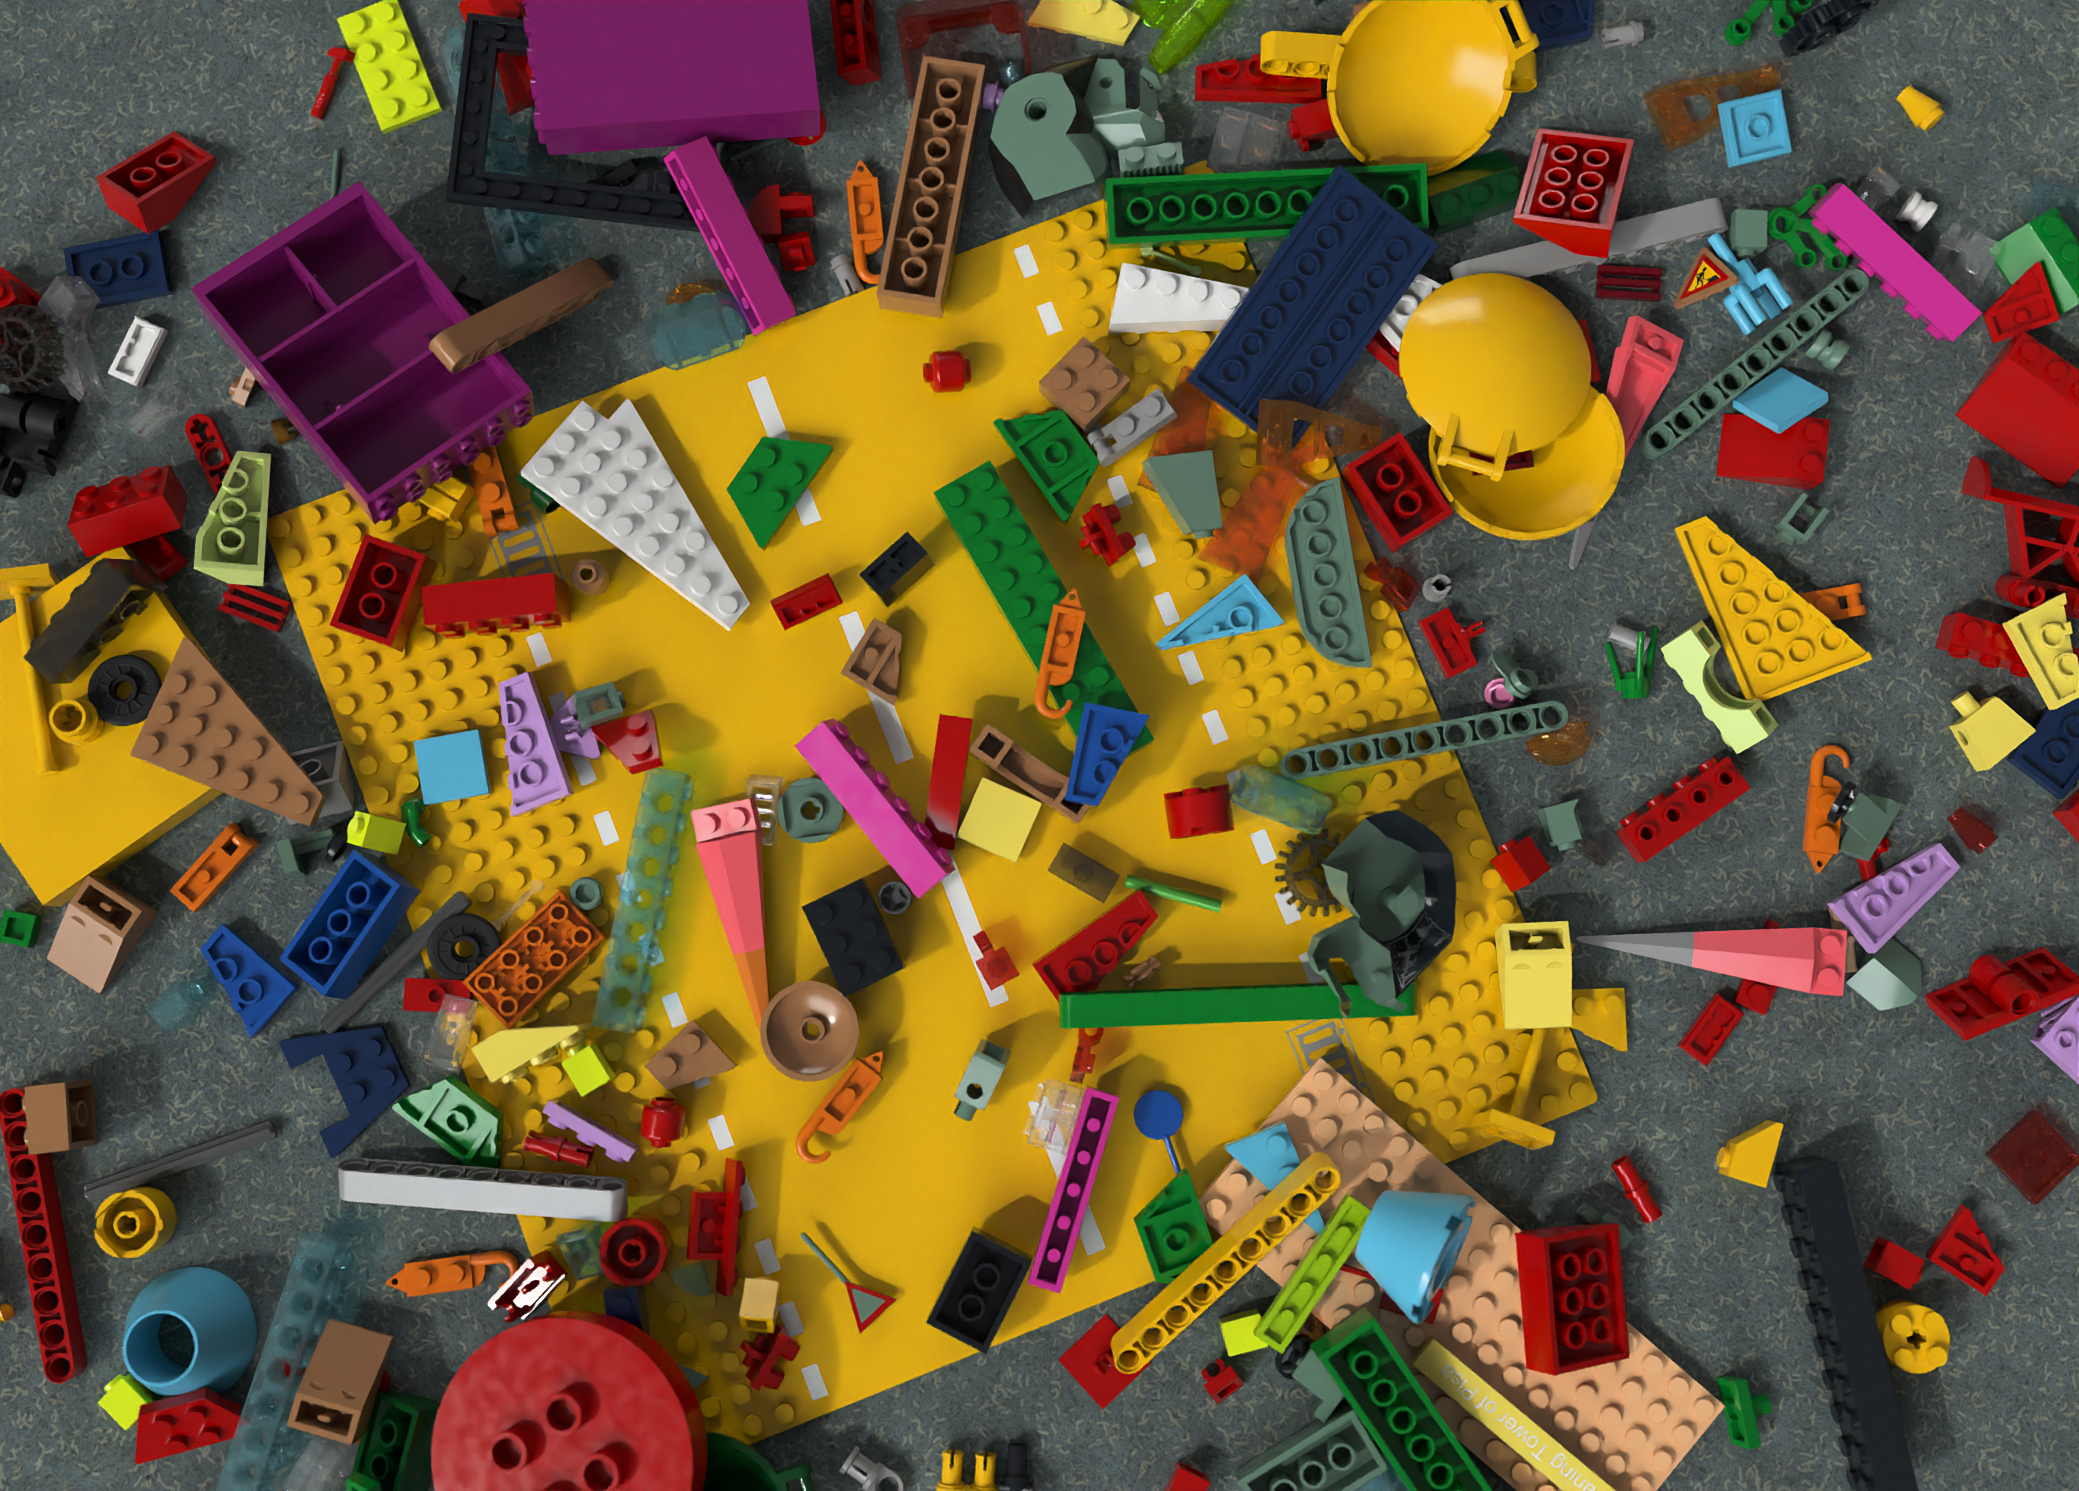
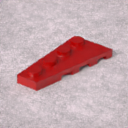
M1260 54L1252 55L1251 59L1237 62L1236 59L1199 65L1195 68V101L1309 104L1321 100V78L1266 74L1260 69Z
M1137 889L1032 963V966L1058 1003L1059 993L1095 991L1098 984L1117 966L1118 961L1129 948L1131 949L1159 916L1141 890Z

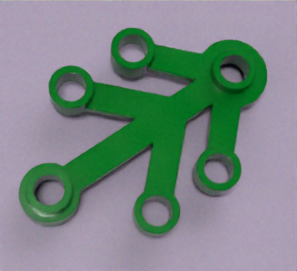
M1755 0L1741 19H1734L1728 24L1724 31V37L1732 46L1745 44L1752 34L1751 25L1770 1L1774 17L1772 30L1777 36L1782 37L1788 33V30L1794 26L1795 22L1793 17L1787 14L1785 0ZM1791 0L1790 5L1793 11L1803 13L1811 6L1813 0H1804L1806 5L1799 4L1798 0ZM1779 22L1786 23L1787 29L1781 28ZM1735 27H1741L1744 30V34L1738 33Z
M1822 184L1808 186L1804 196L1790 208L1778 207L1771 210L1767 218V234L1774 239L1785 240L1795 254L1794 263L1797 267L1810 268L1816 263L1817 255L1812 249L1806 248L1797 232H1807L1825 256V266L1831 271H1841L1847 265V256L1838 251L1827 234L1824 236L1811 225V222L1814 220L1813 218H1799L1827 193V188ZM1848 187L1858 197L1857 190L1853 187ZM1815 188L1820 191V196L1817 200L1812 197V192ZM1779 217L1784 221L1781 229L1776 227V220ZM1804 253L1809 255L1807 264H1803L1801 261ZM1835 256H1838L1840 259L1838 267H1834L1832 264V259Z

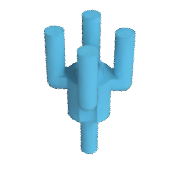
M1719 232L1707 239L1723 264L1739 278V282L1736 285L1728 288L1731 293L1724 298L1723 303L1745 336L1757 329L1755 325L1758 326L1768 319L1755 299H1758L1771 320L1783 313L1764 285L1767 286L1782 310L1794 303L1772 269L1765 268L1758 273L1749 258L1739 262Z

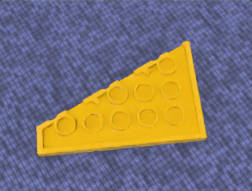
M1704 516L1674 529L1744 700L1760 699L1765 701L1872 660L1869 652H1866L1849 638V635L1831 623L1830 619L1794 592L1787 583L1781 581L1757 558L1751 556L1739 546L1732 537L1720 530L1708 517Z

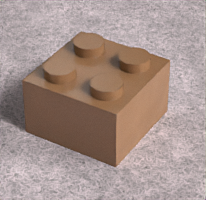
M1083 336L1039 381V392L1058 410H1063L1070 421L1085 435L1129 390L1130 379Z
M93 1079L24 1087L25 1094L22 1098V1108L26 1113L27 1119L24 1141L28 1147L29 1155L67 1151L97 1145Z

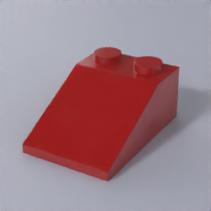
M173 131L98 175L96 179L107 207L147 234H151L176 218L217 161L213 155Z
M1723 414L1716 476L1811 490L1823 483L1830 420L1806 416L1782 433L1777 434L1745 414Z

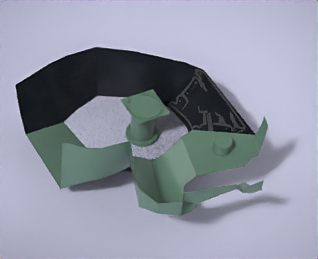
M1390 810L1366 817L1322 863L1332 895L1353 916L1312 935L1307 955L1310 967L1317 974L1325 978L1339 999L1338 1009L1346 1019H1348L1347 1016L1351 1012V1001L1330 968V959L1342 957L1351 968L1366 998L1375 1001L1378 1005L1401 1011L1408 1006L1396 999L1452 942L1454 933L1456 880L1452 852L1438 835L1427 826L1399 810Z

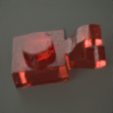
M1380 557L1376 565L1372 561L1369 562L1364 569V573L1369 579L1383 584L1379 592L1399 613L1410 608L1421 589L1401 566L1393 569L1390 562L1384 557Z
M984 930L973 936L983 955L975 963L991 991L1020 975L1004 945L995 950Z
M1103 1027L1098 1028L1093 1036L1086 1034L1085 1028L1078 1029V1044L1069 1081L1082 1084L1085 1073L1092 1074L1096 1054H1091L1090 1050L1092 1046L1097 1045L1101 1041L1104 1031Z

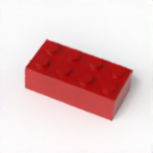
M555 573L421 587L424 626L432 629L438 635H445V639L465 638V633L477 632L478 636L496 635L498 629L508 628L510 632L514 633L527 632L530 630L529 626L542 625L543 629L561 628L564 622H571L568 584Z

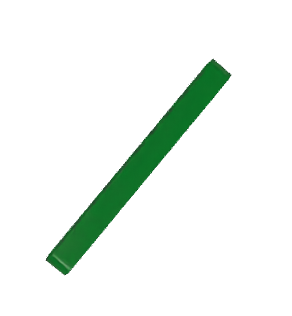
M1413 981L1396 999L1408 1006L1401 1011L1378 1005L1375 1001L1366 998L1358 982H1340L1351 1001V1012L1347 1018L1417 1015L1416 981ZM1328 983L1059 993L1060 1028L1069 1029L1344 1019L1345 1017L1338 1009L1340 1001Z

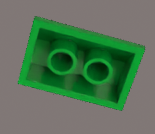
M2056 207L2025 224L1987 249V252L2010 287L2033 264L2040 262L2058 315H2062L2079 304V242Z

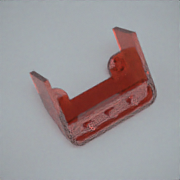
M924 0L906 3L899 7L895 14L908 98H914V90L907 51L922 48L928 42L930 34L989 24H993L995 29L1003 34L1017 33L1024 76L1031 74V54L1024 14L1019 0Z

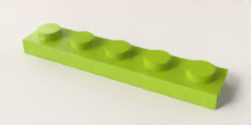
M1348 1193L1345 1194L1254 1329L1253 1333L1256 1337L1283 1354L1358 1243L1364 1225L1372 1211L1370 1208Z

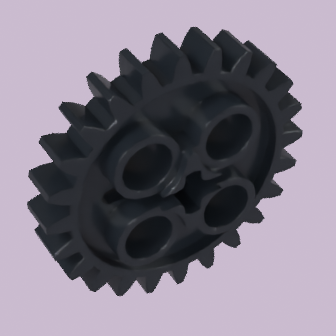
M1831 0L1827 4H1822L1806 13L1797 22L1798 25L1790 28L1789 32L1784 34L1783 38L1779 40V45L1788 58L1796 57L1801 52L1812 51L1834 36L1851 29L1859 23L1863 15L1872 11L1871 8L1878 5L1880 0Z

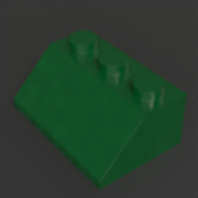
M1500 149L1465 160L1447 171L1427 176L1429 230L1432 238L1516 209L1523 184L1517 165Z
M378 1389L365 1436L360 1439L351 1474L357 1471L370 1479H374L380 1483L381 1491H427L432 1475L431 1445L433 1429L440 1403L423 1396Z

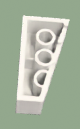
M1122 262L1108 335H1120V333L1125 332L1147 334L1151 331H1168V333L1180 332V330H1197V332L1220 331L1249 288Z

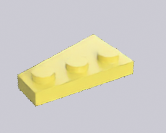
M1041 0L1028 20V26L1052 29L1055 32L1080 35L1088 39L1124 46L1140 21V16L1112 0Z
M2065 593L2059 594L2039 606L2033 607L2002 623L2049 710L2057 709L2079 698V663L2077 655L2073 654L2070 634H2073L2071 622H2067L2064 605L2067 604Z

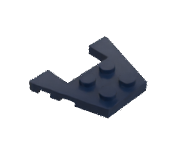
M1518 0L1531 32L1537 35L1540 42L1539 46L1532 50L1533 52L1581 43L1590 39L1594 0ZM1506 6L1499 10L1519 40L1520 38Z
M384 1026L285 1039L279 1042L291 1069L323 1054L348 1109L349 1117L319 1131L331 1158L340 1155L355 1138L411 1086Z

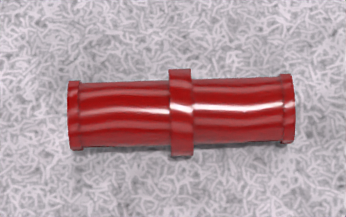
M535 1130L528 1132V1136L531 1137L526 1136L524 1142L525 1151L551 1157L553 1162L559 1163L562 1160L583 1166L586 1169L590 1166L588 1160L592 1162L595 1152L594 1147L570 1142L565 1136L560 1135L556 1138L535 1132Z
M1625 1155L1613 1161L1610 1166L1625 1188L1623 1193L1627 1199L1632 1200L1642 1217V1221L1644 1223H1651L1659 1219L1663 1212L1659 1209L1649 1192V1183L1645 1179L1642 1180L1630 1156Z

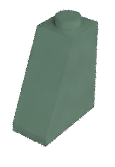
M1212 450L1149 457L1142 462L1144 472L1183 535L1194 534V539L1214 537L1213 532L1222 528L1223 525Z

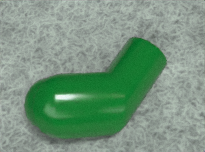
M415 797L410 801H405L401 806V822L406 823L404 830L419 848H422L431 841L432 836L419 823V814L424 812L425 805L421 799Z

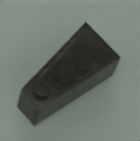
M103 558L97 561L91 567V574L83 584L77 586L71 592V599L62 609L53 614L50 619V625L46 630L32 640L30 643L31 648L23 658L49 683H72L102 653L98 647L101 644H106L116 639L124 631L121 628V624L133 614L139 616L148 607L144 601L154 591L160 595L168 585L141 560Z

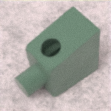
M983 1038L981 1039L954 1096L960 1099L954 1110L955 1115L964 1120L972 1121L977 1108L985 1110L1011 1052ZM972 1083L979 1084L982 1088H976Z

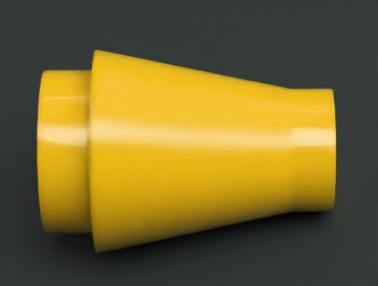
M1912 85L1907 86L1896 98L1917 129L1921 128L1925 132L1938 123L1945 114L1941 109L1942 104L1916 90Z

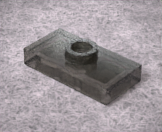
M1064 842L1047 870L1049 873L1103 904L1120 876Z

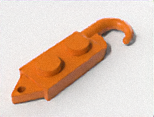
M859 160L850 180H846L854 265L857 275L864 282L879 284L880 274L869 272L866 255L879 251L884 244L878 177H873L864 163Z
M1075 588L1058 605H1053L1034 693V704L1037 710L1043 716L1050 719H1059L1065 716L1071 710L1073 701L1069 699L1061 709H1052L1047 705V695L1050 685H1064L1070 681L1073 674L1086 611L1082 610ZM1074 595L1075 599L1070 600L1069 596Z
M1836 745L1820 747L1813 754L1810 766L1802 851H1806L1816 873H1821L1831 857L1838 854L1841 817L1833 825L1827 822V816L1842 786L1837 780L1824 775V763L1828 755L1834 754L1841 758L1843 767L1848 769L1850 767V759L1847 752Z
M884 1051L862 1059L857 1057L801 1128L796 1138V1150L804 1161L810 1164H819L831 1156L830 1151H826L822 1155L811 1154L807 1148L808 1141L817 1130L833 1135L838 1134L844 1129L883 1079L881 1069ZM875 1056H879V1057H880V1061H879V1062H876V1061L874 1060V1057H875Z
M501 1250L405 1263L404 1268L387 1280L385 1284L407 1293V1297L471 1289L483 1282L487 1272V1265L503 1263L508 1266L510 1276L505 1282L499 1284L498 1288L501 1289L519 1269V1264L514 1255ZM394 1279L398 1280V1284L394 1283Z

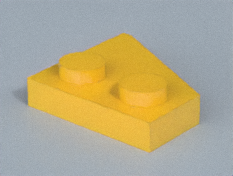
M1624 988L1572 989V1026L1570 1028L1577 1029L1583 1032L1584 1035L1594 1040H1599L1617 1051H1628Z

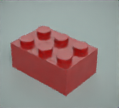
M1401 432L1348 464L1341 473V476L1392 554L1440 525L1453 514V511Z
M170 464L160 468L152 466L146 468L140 474L131 477L120 476L113 479L109 484L99 487L88 486L80 490L76 494L67 526L86 557H90L181 528L188 498Z
M365 534L330 626L403 652L422 603L421 587L429 585L437 562L422 553Z

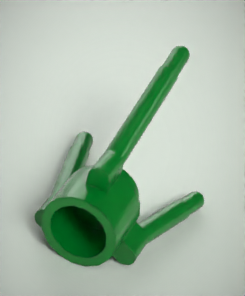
M1656 626L1652 628L1644 672V632L1640 631L1638 632L1636 672H1625V679L1621 677L1612 645L1610 643L1605 644L1615 680V691H1622V699L1649 698L1648 690H1651V674L1658 636V627Z

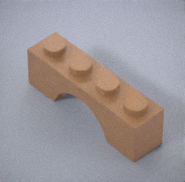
M988 723L969 749V753L1077 826L1091 807L1090 805L1065 801L1069 777L1047 766Z

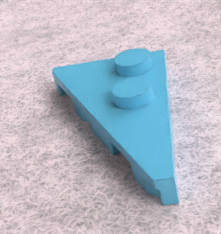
M1244 574L1158 641L1156 645L1163 651L1279 627L1284 621L1247 575Z
M1283 1121L1224 1144L1226 1151L1270 1191L1301 1164L1286 1124ZM1298 1193L1294 1195L1292 1199H1298L1304 1193ZM1318 1208L1304 1220L1317 1234L1324 1227Z

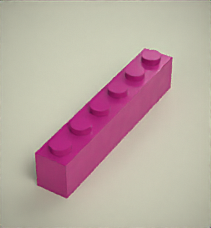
M704 136L671 151L663 160L753 335L756 336L795 316L797 313L794 309V301L790 294L785 292L779 280L778 269L770 262L764 250L765 246L759 234L755 233L749 221L748 210L740 203L734 191V183L731 177L724 172L719 162L718 151L714 145L710 144L707 136Z
M1835 183L1808 212L1814 219L1811 225L1824 236L1827 233L1831 234L1837 240L1834 246L1845 256L1848 257L1852 254L1860 262L1856 266L1859 270L1866 273L1869 278L1875 275L1882 282L1879 287L1886 295L1892 299H1895L1896 296L1905 303L1902 309L1914 320L1920 317L1928 325L1925 328L1926 332L1935 340L1940 341L1943 338L1944 340L1954 342L1982 314L1978 308L1845 184Z
M834 718L822 721L795 747L917 898L922 897L956 870L951 864L953 862L951 856L945 849L938 848L931 839L932 834L928 827L922 822H917L910 813L911 807L906 800L900 796L897 797L890 788L891 783L882 772L876 771L871 765L868 753L862 747L856 746L849 738L850 732L847 727Z
M1086 1085L1028 1275V1284L1057 1293L1061 1292L1119 1101L1117 1094Z

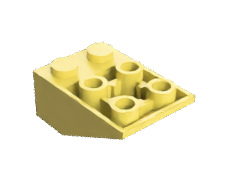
M1568 921L1501 924L1495 931L1504 1029L1571 1027L1572 951Z
M591 1023L501 1030L471 1049L490 1082L503 1081L505 1085L529 1074L528 1067L530 1065H533V1067L539 1064L543 1065L559 1055L556 1051L558 1048L573 1047L587 1038L585 1032L593 1027Z

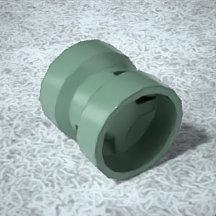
M1822 327L1811 340L1814 342L1809 349L1806 348L1803 354L1811 359L1817 358L1821 361L1823 367L1832 371L1844 358L1850 348V344L1842 339L1836 340L1832 337V332Z

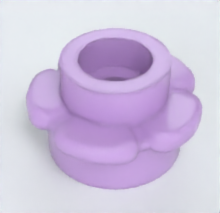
M998 81L995 84L986 83L982 108L991 110L992 113L999 107L1005 89L999 88Z

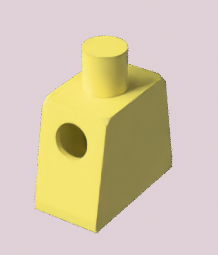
M1966 690L1951 701L1962 717L1949 727L1976 771L1991 769L2036 732L2028 722L1996 696L1982 699L1978 703Z

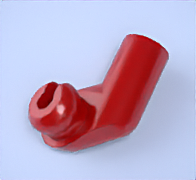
M1885 836L1869 862L1857 858L1862 882H1866L1878 875L1875 861L1881 853L1887 852L1890 847L1889 840Z

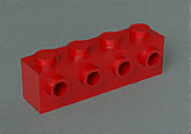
M1960 612L1943 617L1935 648L1948 651L1947 655L1954 658H1971L1977 660L1978 664L1984 667H2001L2010 670L2009 673L2011 675L2023 678L2031 677L2003 625ZM2072 646L2073 654L2077 655L2079 663V648Z
M1715 756L1710 757L1698 766L1700 772L1692 778L1688 774L1679 778L1672 784L1674 790L1664 796L1661 792L1645 803L1648 806L1646 810L1640 814L1635 810L1619 821L1622 826L1615 830V833L1637 863L1646 862L1751 789L1728 756L1718 760Z

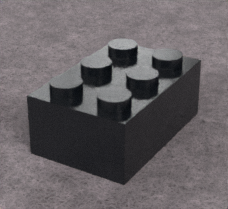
M861 878L802 906L844 997L906 968L865 879Z
M973 1226L927 1317L926 1323L987 1354L1032 1264V1256Z

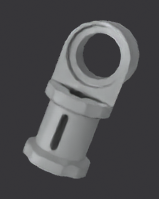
M857 1446L854 1447L839 1470L840 1473H848L862 1483V1488L866 1491H881L880 1481L885 1477L895 1478L899 1485L898 1491L904 1490V1479L899 1472L888 1469L880 1462L875 1464L861 1454L860 1448Z

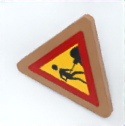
M1703 247L1695 259L1673 306L1676 309H1681L1703 298L1708 299L1710 295L1717 292L1722 293L1724 289L1736 285L1739 282V278L1711 251Z

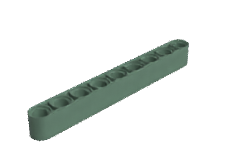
M1850 269L1808 301L1648 430L1639 441L1641 454L1648 459H1658L1861 297L1869 287V278L1866 273L1859 269ZM1844 282L1852 286L1854 293L1846 289ZM1820 301L1825 302L1829 306L1830 312L1822 309ZM1796 321L1802 322L1806 327V331L1800 330ZM1772 340H1776L1781 344L1782 351L1774 348ZM1748 359L1754 360L1757 363L1758 370H1753L1749 366ZM1724 378L1733 382L1734 390L1728 389L1725 386ZM1700 398H1705L1709 402V410L1701 406ZM1675 417L1682 418L1685 421L1686 429L1677 426ZM1651 436L1660 439L1662 449L1652 445Z
M1547 701L1294 749L1282 757L1279 769L1286 779L1298 781L1550 733L1562 728L1567 723L1568 710L1561 702ZM1545 709H1550L1555 713L1556 722L1554 725H1550L1545 721ZM1514 715H1519L1524 719L1525 727L1523 731H1518L1513 727L1512 717ZM1482 721H1487L1492 725L1493 734L1491 737H1486L1481 733L1480 724ZM1450 727H1456L1460 730L1462 739L1459 743H1454L1449 739L1448 730ZM1418 733H1424L1429 737L1430 746L1428 749H1422L1417 745L1416 736ZM1386 739H1393L1397 742L1399 750L1396 755H1390L1385 751L1384 742ZM1354 745H1361L1366 749L1367 757L1365 761H1357L1353 757L1352 748ZM1322 751H1329L1334 755L1335 764L1333 767L1327 768L1321 764L1320 754ZM1290 757H1298L1302 760L1304 768L1300 774H1295L1289 770L1288 760Z

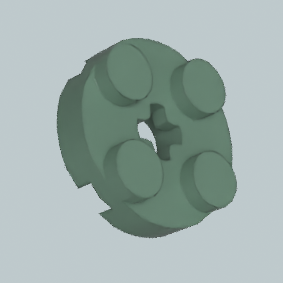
M804 778L793 782L784 792L778 802L777 813L782 828L792 838L803 843L813 844L827 840L839 830L844 816V806L822 780ZM807 802H813L815 807H820V813L815 814V819L809 820L808 815H802V809L807 808Z

